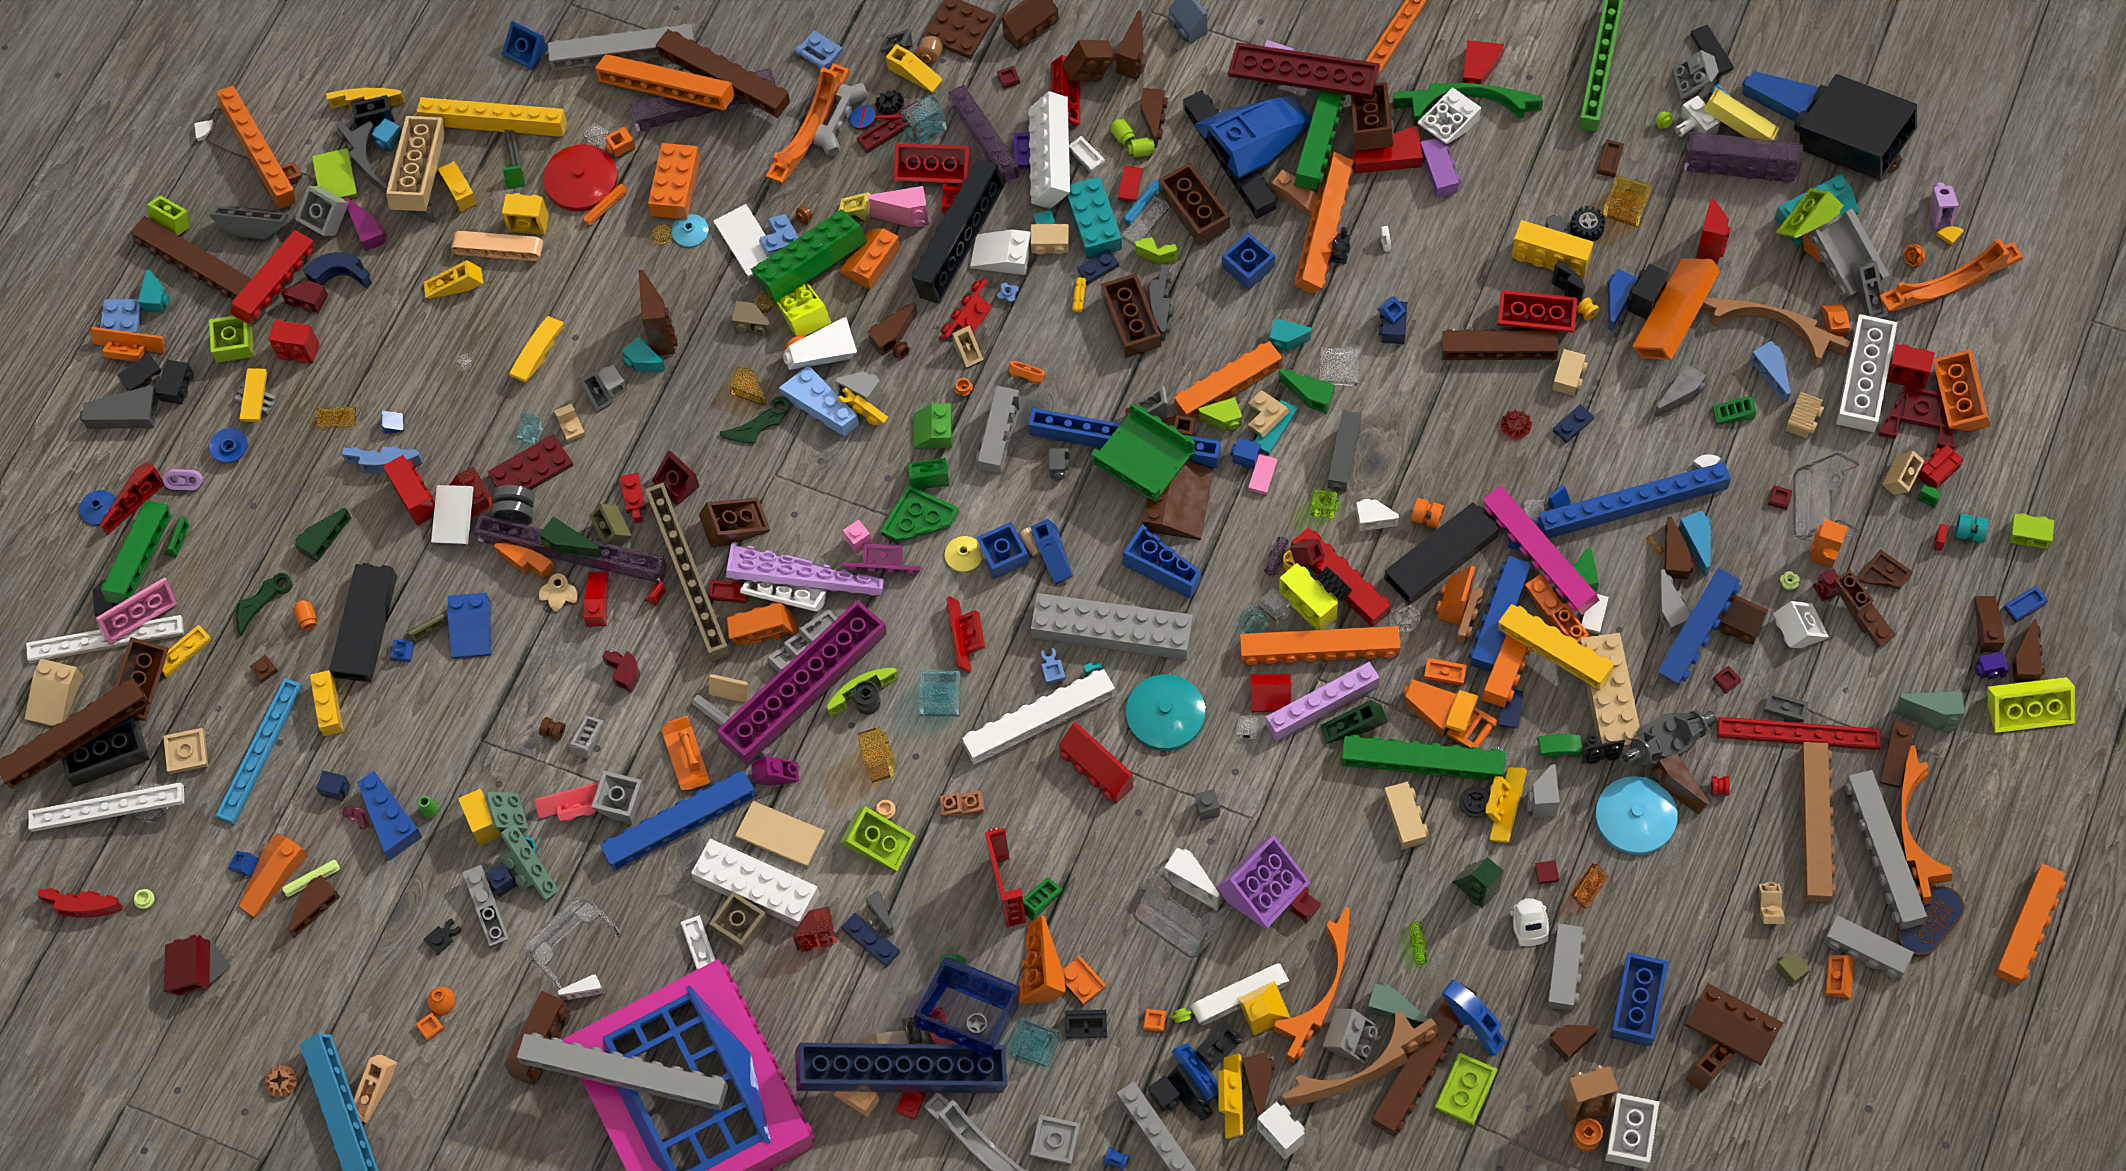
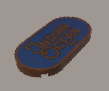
M1945 886L1930 889L1932 896L1931 904L1923 905L1927 915L1925 923L1902 930L1898 928V943L1900 946L1914 952L1912 956H1927L1933 953L1961 919L1964 913V902L1955 890Z

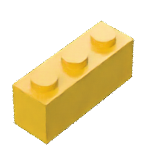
M329 670L311 674L310 678L320 731L324 737L344 732L334 677Z

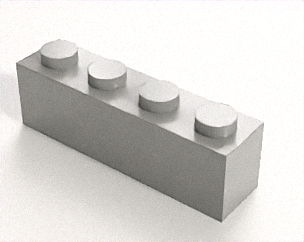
M1838 915L1824 941L1829 948L1836 951L1840 950L1854 960L1859 959L1865 962L1868 967L1879 969L1893 979L1902 978L1914 953Z
M1558 923L1547 1008L1572 1012L1573 1006L1578 1005L1579 993H1575L1576 985L1580 986L1581 973H1578V966H1582L1584 954H1580L1581 947L1585 946L1586 935L1582 934L1583 927Z

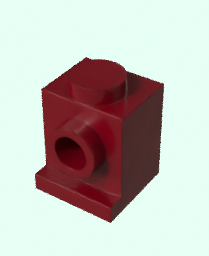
M1834 568L1821 573L1817 582L1812 585L1822 602L1839 595L1834 582L1839 576Z

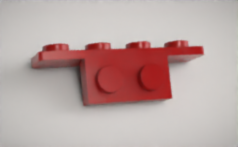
M985 278L980 281L976 280L970 287L972 291L969 295H965L960 302L962 304L961 307L951 314L949 324L946 323L940 330L942 334L939 339L941 341L948 338L956 326L960 329L970 326L973 333L976 331L992 308L988 302L978 295L987 282Z
M949 596L946 598V609L950 617L949 627L954 639L952 644L956 651V664L959 669L969 673L972 671L969 654L985 648L980 615L976 610L962 615L959 601Z

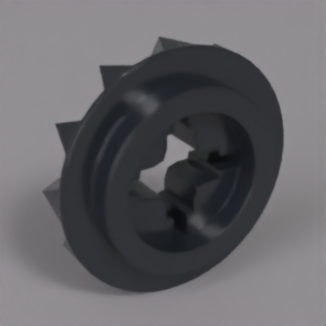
M887 90L886 93H880V97L876 98L875 107L880 114L893 115L902 109L904 98L896 90L892 92Z
M1481 787L1467 788L1462 792L1459 800L1462 812H1465L1468 817L1478 818L1483 815L1485 816V808L1490 794ZM1472 799H1474L1475 801L1481 800L1479 802V807H1477L1476 805L1470 806L1472 804Z

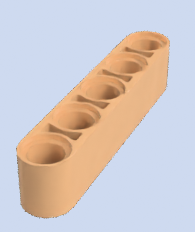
M456 231L451 251L462 256L538 261L541 257L543 240L533 236Z

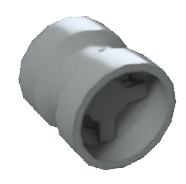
M974 1013L967 1019L968 1033L972 1038L981 1039L988 1032L986 1017L980 1013Z

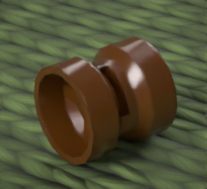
M545 717L539 727L540 736H549L556 742L561 740L565 732V723L554 722L549 717Z

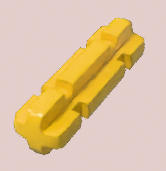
M1078 277L1075 283L1072 311L1075 313L1083 311L1086 279Z

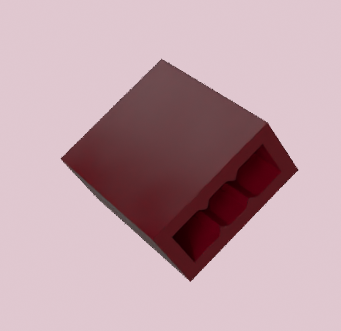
M190 935L187 939H176L173 943L166 944L164 991L180 996L209 988L210 940L202 938L201 935Z

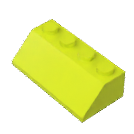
M2067 677L1987 687L1988 708L1995 733L2075 723V686Z

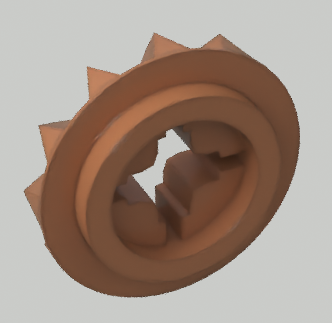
M278 1065L275 1068H271L268 1074H265V1081L263 1083L266 1091L271 1096L282 1098L294 1091L297 1085V1075L289 1066ZM281 1074V1077L286 1080L282 1081L279 1087L278 1083L275 1081L279 1079V1076Z

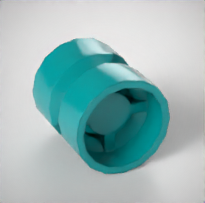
M1960 513L1956 524L1955 538L1963 540L1970 538L1973 542L1983 543L1988 528V518L1977 516L1973 519L1971 515ZM1972 524L1976 525L1974 533H1971Z

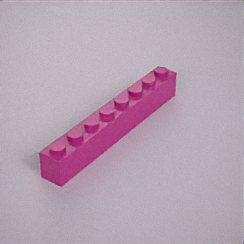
M1501 485L1482 499L1486 505L1484 510L1490 517L1494 515L1497 518L1496 523L1502 530L1506 529L1509 532L1507 536L1513 543L1518 542L1521 546L1519 550L1525 557L1529 555L1532 558L1531 563L1536 570L1541 569L1545 573L1542 575L1549 584L1553 582L1556 586L1555 591L1561 598L1566 597L1568 600L1567 605L1573 612L1577 610L1582 615L1600 601L1594 590Z

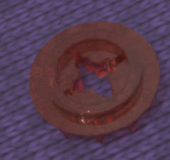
M1516 409L1511 412L1508 411L1501 420L1502 431L1511 438L1525 437L1532 427L1530 415H1526L1524 410L1522 412ZM1520 419V425L1513 429V423Z

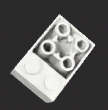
M1452 87L1417 124L1445 144H1448L1467 133L1479 121L1481 107Z

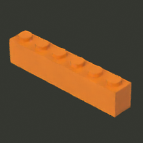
M1270 341L1265 344L1262 343L1250 353L1241 355L1233 363H1227L1223 369L1210 373L1206 379L1195 382L1185 391L1181 390L1174 397V406L1181 416L1196 418L1199 416L1198 408L1224 401L1281 368L1282 357Z
M2043 863L2041 864L1994 976L2016 986L2019 985L2021 980H2026L2030 972L2027 966L2029 962L2033 963L2037 955L2034 949L2036 944L2040 946L2045 934L2041 932L2043 927L2047 928L2052 917L2049 916L2051 909L2055 910L2059 899L2056 896L2058 892L2062 893L2066 881L2063 879L2066 873Z

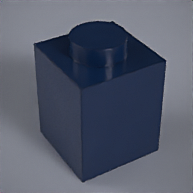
M322 771L316 789L320 796L343 801L345 795L349 793L350 783L343 775Z
M503 863L485 873L499 897L517 886Z

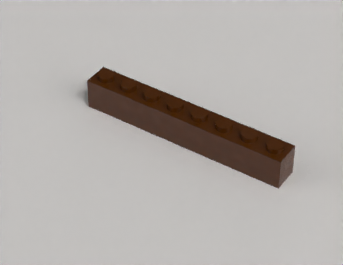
M667 29L655 44L659 56L693 74L731 82L735 96L776 118H779L790 103L789 94L783 87L773 85L768 79L758 77L754 72L743 69L739 64L728 61L722 55L718 56L709 48L701 47L694 40L684 38L677 31L673 32Z
M143 216L131 231L134 238L133 241L139 247L144 246L153 255H160L168 264H175L184 273L187 271L195 280H202L210 289L219 290L226 298L231 297L235 299L251 281V278L146 216Z
M134 678L123 682L120 687L107 692L99 700L89 703L81 711L71 714L68 719L55 724L49 731L36 736L28 744L18 747L10 755L2 757L0 759L1 778L11 789L17 787L149 705L148 698Z
M1466 987L1469 991H1471V992L1477 997V992H1475V991H1473L1472 989ZM1445 999L1433 1017L1439 1033L1436 1034L1434 1039L1425 1041L1412 1052L1408 1058L1409 1062L1405 1063L1372 1118L1374 1126L1393 1137L1397 1131L1400 1133L1405 1126L1406 1121H1404L1406 1115H1411L1414 1111L1416 1098L1423 1096L1427 1088L1424 1086L1427 1080H1432L1435 1076L1437 1063L1444 1061L1448 1053L1445 1051L1448 1045L1452 1046L1456 1041L1458 1035L1455 1033L1458 1028L1463 1029L1465 1026L1462 1025Z

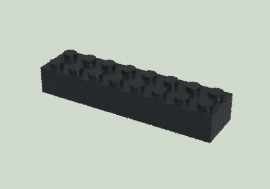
M977 159L975 164L971 166L968 177L962 182L959 193L955 195L950 209L945 213V218L937 227L935 236L929 241L926 252L922 254L917 268L912 272L911 278L920 298L940 304L1005 186L997 164Z

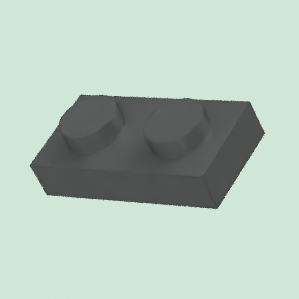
M1769 691L1764 712L1803 723L1809 702Z

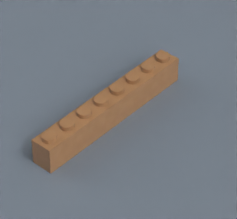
M1803 742L1801 747L1804 902L1829 903L1832 896H1835L1836 885L1832 884V877L1835 876V865L1831 861V857L1834 858L1835 853L1834 845H1831V838L1834 837V826H1830V819H1833V807H1830L1833 789L1829 788V781H1832V769H1829L1832 751L1828 750V743Z

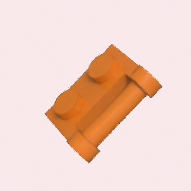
M1475 707L1465 733L1449 729L1446 736L1465 748H1479L1492 728L1494 729L1498 725V721ZM1482 720L1486 724L1474 742H1471L1468 739Z

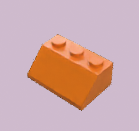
M884 228L868 230L865 234L867 242L852 252L839 270V274L871 290L901 248L899 236Z

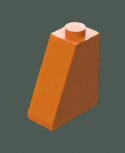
M1412 679L1410 686L1406 685L1403 692L1405 705L1437 734L1444 737L1447 729L1446 723L1457 694Z

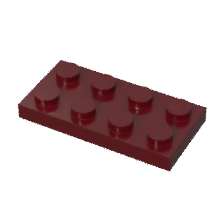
M552 434L487 472L496 487L516 485L531 490L574 465L556 436Z

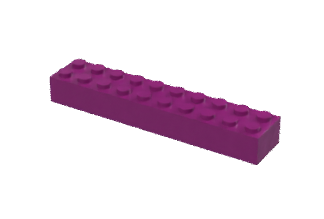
M860 601L854 602L716 730L718 740L747 765L886 635V624Z

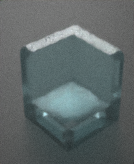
M521 413L520 417L523 423L517 435L518 438L537 443L543 429L540 418Z
M1248 605L1238 618L1241 629L1248 634L1263 633L1269 625L1265 614L1251 605Z

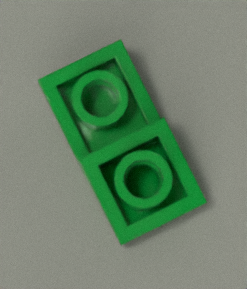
M1552 734L1538 736L1537 738L1540 756L1558 758L1561 754L1580 756L1583 753L1580 735Z

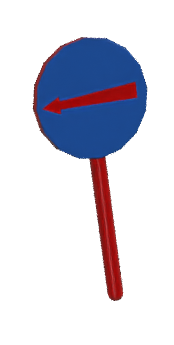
M864 105L856 108L851 113L850 123L857 129H864L869 127L875 119L908 118L909 115H876L872 107Z

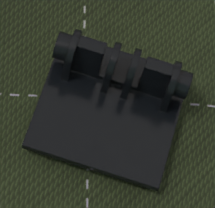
M1589 734L1585 742L1581 763L1595 764L1600 760L1607 759L1611 761L1619 758L1623 751L1625 739L1600 744L1596 734Z

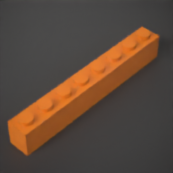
M605 54L595 67L599 82L724 111L735 97L731 82Z
M230 86L216 91L220 109L259 177L262 179L278 210L295 204L293 187L235 87Z
M1333 152L1326 158L1328 159L1326 170H1322L1324 173L1323 181L1318 186L1294 286L1311 294L1321 290L1325 285V274L1330 266L1328 261L1333 253L1332 241L1337 236L1336 229L1341 221L1340 213L1345 204V193L1349 188L1348 180L1353 172V160L1337 152Z
M1399 626L1240 634L1241 664L1255 665L1264 662L1275 664L1284 661L1286 663H1295L1304 660L1306 662H1315L1316 660L1323 659L1334 661L1343 658L1354 660L1362 657L1374 659L1382 656L1394 658L1400 655Z

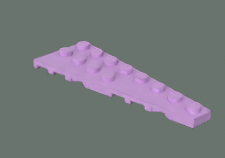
M731 542L726 571L727 578L882 596L884 581L882 578L865 574H857L856 576L852 575L849 570L842 569L841 571L830 569V566L825 564L823 567L812 565L813 561L789 555H781L779 557L769 550L759 552L755 551L753 546L743 548L736 546L737 542Z

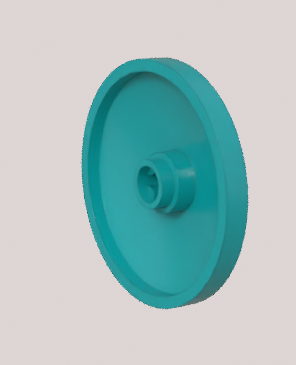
M1168 674L1156 675L1139 683L1131 692L1126 704V721L1132 735L1141 744L1159 751L1177 750L1191 743L1201 732L1205 721V704L1198 689L1186 679Z

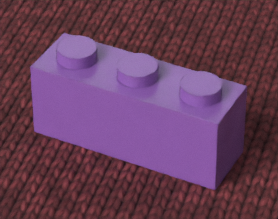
M1438 138L1420 142L1422 160L1436 198L1457 193L1461 180L1459 174H1456L1454 171L1455 164L1453 158H1450L1448 155V144H1445Z

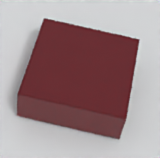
M1014 66L997 71V76L1003 89L1020 84V79Z
M1773 485L1768 505L1787 510L1793 490Z
M1729 666L1713 677V681L1725 694L1742 681Z
M1555 860L1535 863L1538 884L1559 882Z

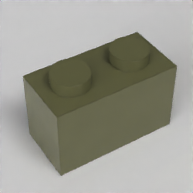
M599 504L589 515L604 546L621 548L632 537L617 505Z

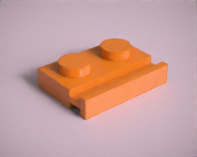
M1080 955L1075 961H1072L1062 969L1065 986L1083 1006L1106 988V984Z

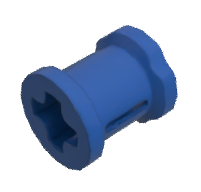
M1110 1147L1103 1164H1109L1119 1168L1120 1171H1124L1130 1154L1124 1155Z

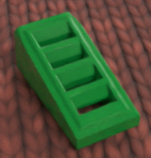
M1752 396L1717 404L1712 407L1716 424L1755 419L1756 415ZM1729 409H1732L1733 415H1730ZM1720 410H1724L1725 417H1722Z
M1047 877L1023 898L1025 915L1031 920L1036 919L1060 895L1063 889ZM1045 887H1048L1053 893H1049Z

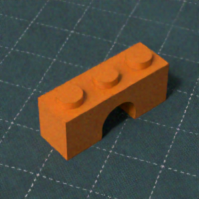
M1827 519L1824 520L1823 525H1818L1809 549V553L1812 554L1810 561L1833 568L1848 526Z

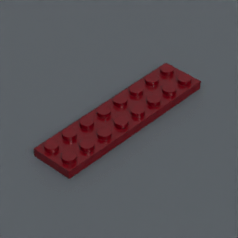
M1236 42L1228 70V77L1372 98L1380 70V63Z

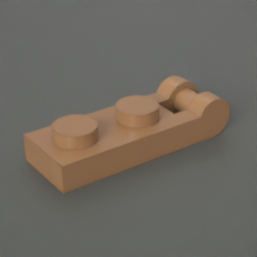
M1476 587L1471 591L1456 641L1458 643L1464 644L1465 639L1471 636L1473 627L1470 624L1471 621L1476 620L1478 610L1475 608L1482 603L1483 590Z

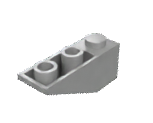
M1663 569L1659 576V614L1662 624L1668 634L1671 635L1682 630L1692 611L1689 607L1685 606L1681 592L1679 590L1676 591L1673 586L1672 577L1669 574L1667 575Z

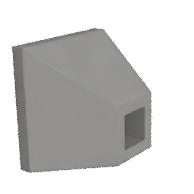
M1700 50L1672 68L1681 100L1688 98L1714 80L1719 71L1713 55Z

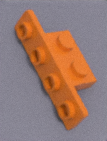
M96 327L90 329L92 344L105 346L102 350L103 357L136 362L143 357L146 351L162 354L165 351L162 336Z

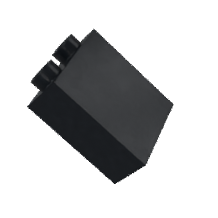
M1835 74L1828 86L1820 85L1813 97L1814 106L1809 112L1802 111L1794 125V131L1799 133L1800 150L1881 181L1917 129V104Z

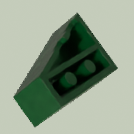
M1487 857L1478 863L1469 864L1452 882L1469 896V900L1474 905H1479L1483 908L1499 892L1503 870Z

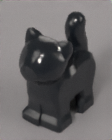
M1342 227L1340 233L1336 236V240L1332 241L1333 255L1331 262L1347 264V253H1349L1351 245L1346 227Z

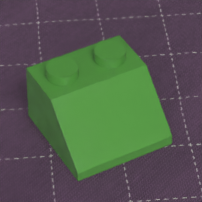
M951 403L930 404L914 413V449L952 448Z

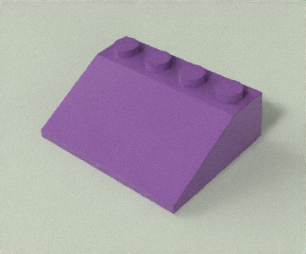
M1272 835L1260 841L1216 888L1230 905L1266 929L1311 882L1278 839Z

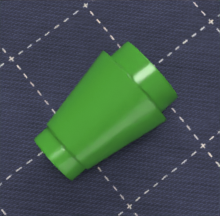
M428 796L419 798L420 815L426 819L434 818L439 812L438 804Z

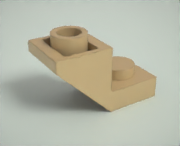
M1774 882L1759 884L1760 915L1763 924H1784L1785 916L1782 910V890L1780 885Z

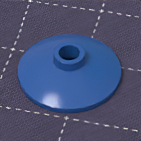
M226 428L220 430L212 437L209 445L210 453L219 462H235L245 454L248 441L240 430Z
M104 490L89 493L80 503L79 513L81 518L90 525L99 526L116 498L113 494Z

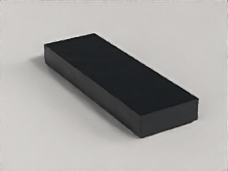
M1708 24L1691 31L1690 35L1698 48L1715 57L1719 71L1716 76L1733 70V64Z

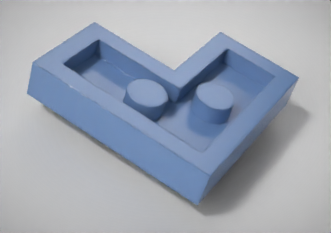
M786 214L768 219V224L773 234L760 237L759 243L766 255L769 256L797 239L798 235Z

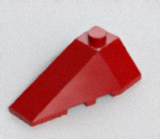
M145 462L138 466L128 478L100 523L101 528L107 535L164 486L161 476L153 465Z

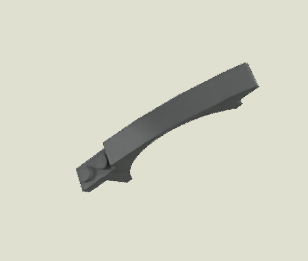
M342 120L336 123L338 129L336 133L341 141L345 140L347 142L346 147L350 151L349 155L352 162L372 184L386 194L388 185L381 181L370 167V150L374 140L372 136L374 131L373 124L368 121L351 132ZM430 200L426 211H411L431 223L436 221L429 208L432 205Z

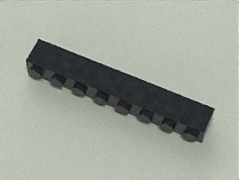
M1203 90L1183 99V110L1194 126L1196 123L1220 112L1214 108L1210 96H1206ZM1199 132L1255 218L1258 219L1276 210L1277 197L1273 191L1270 192L1267 181L1264 177H1260L1258 169L1238 179L1227 166L1231 157L1214 136L1205 139Z

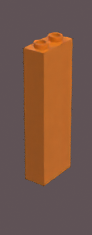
M1681 258L1632 346L1641 359L1672 360L1720 274V270L1712 259Z

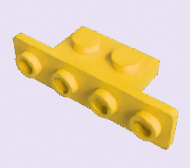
M1509 767L1505 779L1497 776L1494 778L1490 788L1489 801L1485 808V813L1494 821L1490 835L1492 842L1508 843L1510 840L1527 774L1525 768Z
M1234 1054L1224 1057V1069L1218 1071L1219 1112L1225 1113V1138L1227 1139L1243 1135L1241 1054Z

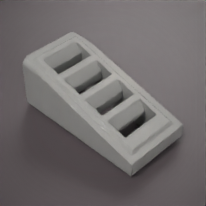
M585 715L569 744L570 753L588 759L604 721ZM587 724H588V725H591V726H594L595 729H594V728L587 727Z

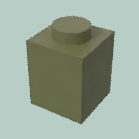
M1795 950L1789 954L1787 952L1782 954L1777 959L1779 962L1775 968L1791 987L1805 978L1811 969Z

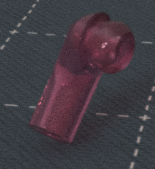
M355 806L343 808V816L356 820L359 829H366L369 826L363 809Z

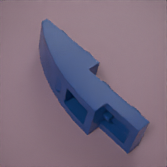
M1451 980L1441 994L1462 1025H1469L1488 1054L1496 1056L1506 1043L1499 1032L1502 1025L1471 991L1456 980Z

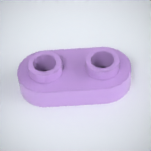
M171 469L163 477L164 485L172 490H196L203 482L202 475L196 470ZM191 476L195 477L196 481H193Z

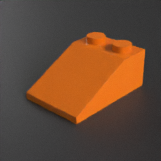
M1470 566L1450 576L1448 584H1443L1441 594L1444 597L1442 601H1438L1436 612H1439L1438 620L1461 625L1472 589L1474 566Z

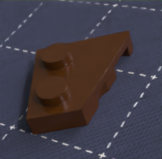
M1880 549L1859 575L1858 580L1863 583L1901 589L1911 577L1913 571Z

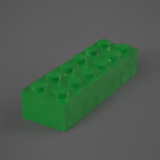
M841 209L750 270L757 285L777 302L866 243L867 240L861 225Z

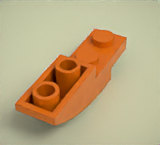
M1541 574L1524 585L1526 591L1535 601V607L1551 626L1558 628L1563 635L1573 637L1578 643L1580 638L1589 636L1568 605L1561 602Z

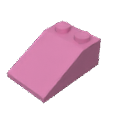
M923 186L868 195L872 218L908 227H922L929 224Z

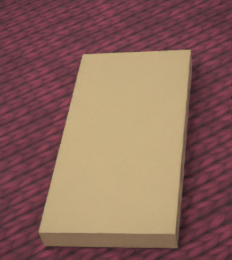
M753 801L735 836L740 840L809 867L826 832L823 829Z

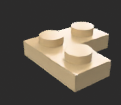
M1261 390L1248 402L1250 407L1259 413L1248 426L1252 431L1264 438L1289 413V410L1282 403Z

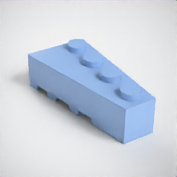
M809 365L779 387L781 396L794 404L796 408L809 413L811 417L822 421L824 425L844 437L859 426L858 418L854 411L846 403H840L837 400L838 395Z

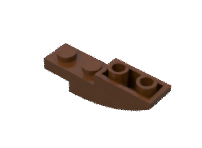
M1851 569L1834 580L1837 590L1851 616L1862 632L1868 633L1877 647H1880L1896 636L1872 604L1874 600Z

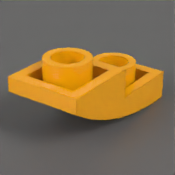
M1459 690L1450 711L1446 728L1465 733L1471 721L1473 710L1478 702V695Z

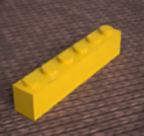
M1511 604L1498 622V628L1501 632L1598 690H1601L1613 673V664L1607 657L1598 656L1590 647H1583L1573 637L1563 635L1558 628L1548 626L1538 616H1531L1521 606L1516 607Z

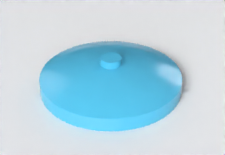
M1631 776L1618 779L1604 789L1596 805L1595 820L1599 833L1610 846L1626 854L1645 855L1659 850L1671 839L1677 825V808L1670 793L1662 788L1659 783L1645 777Z

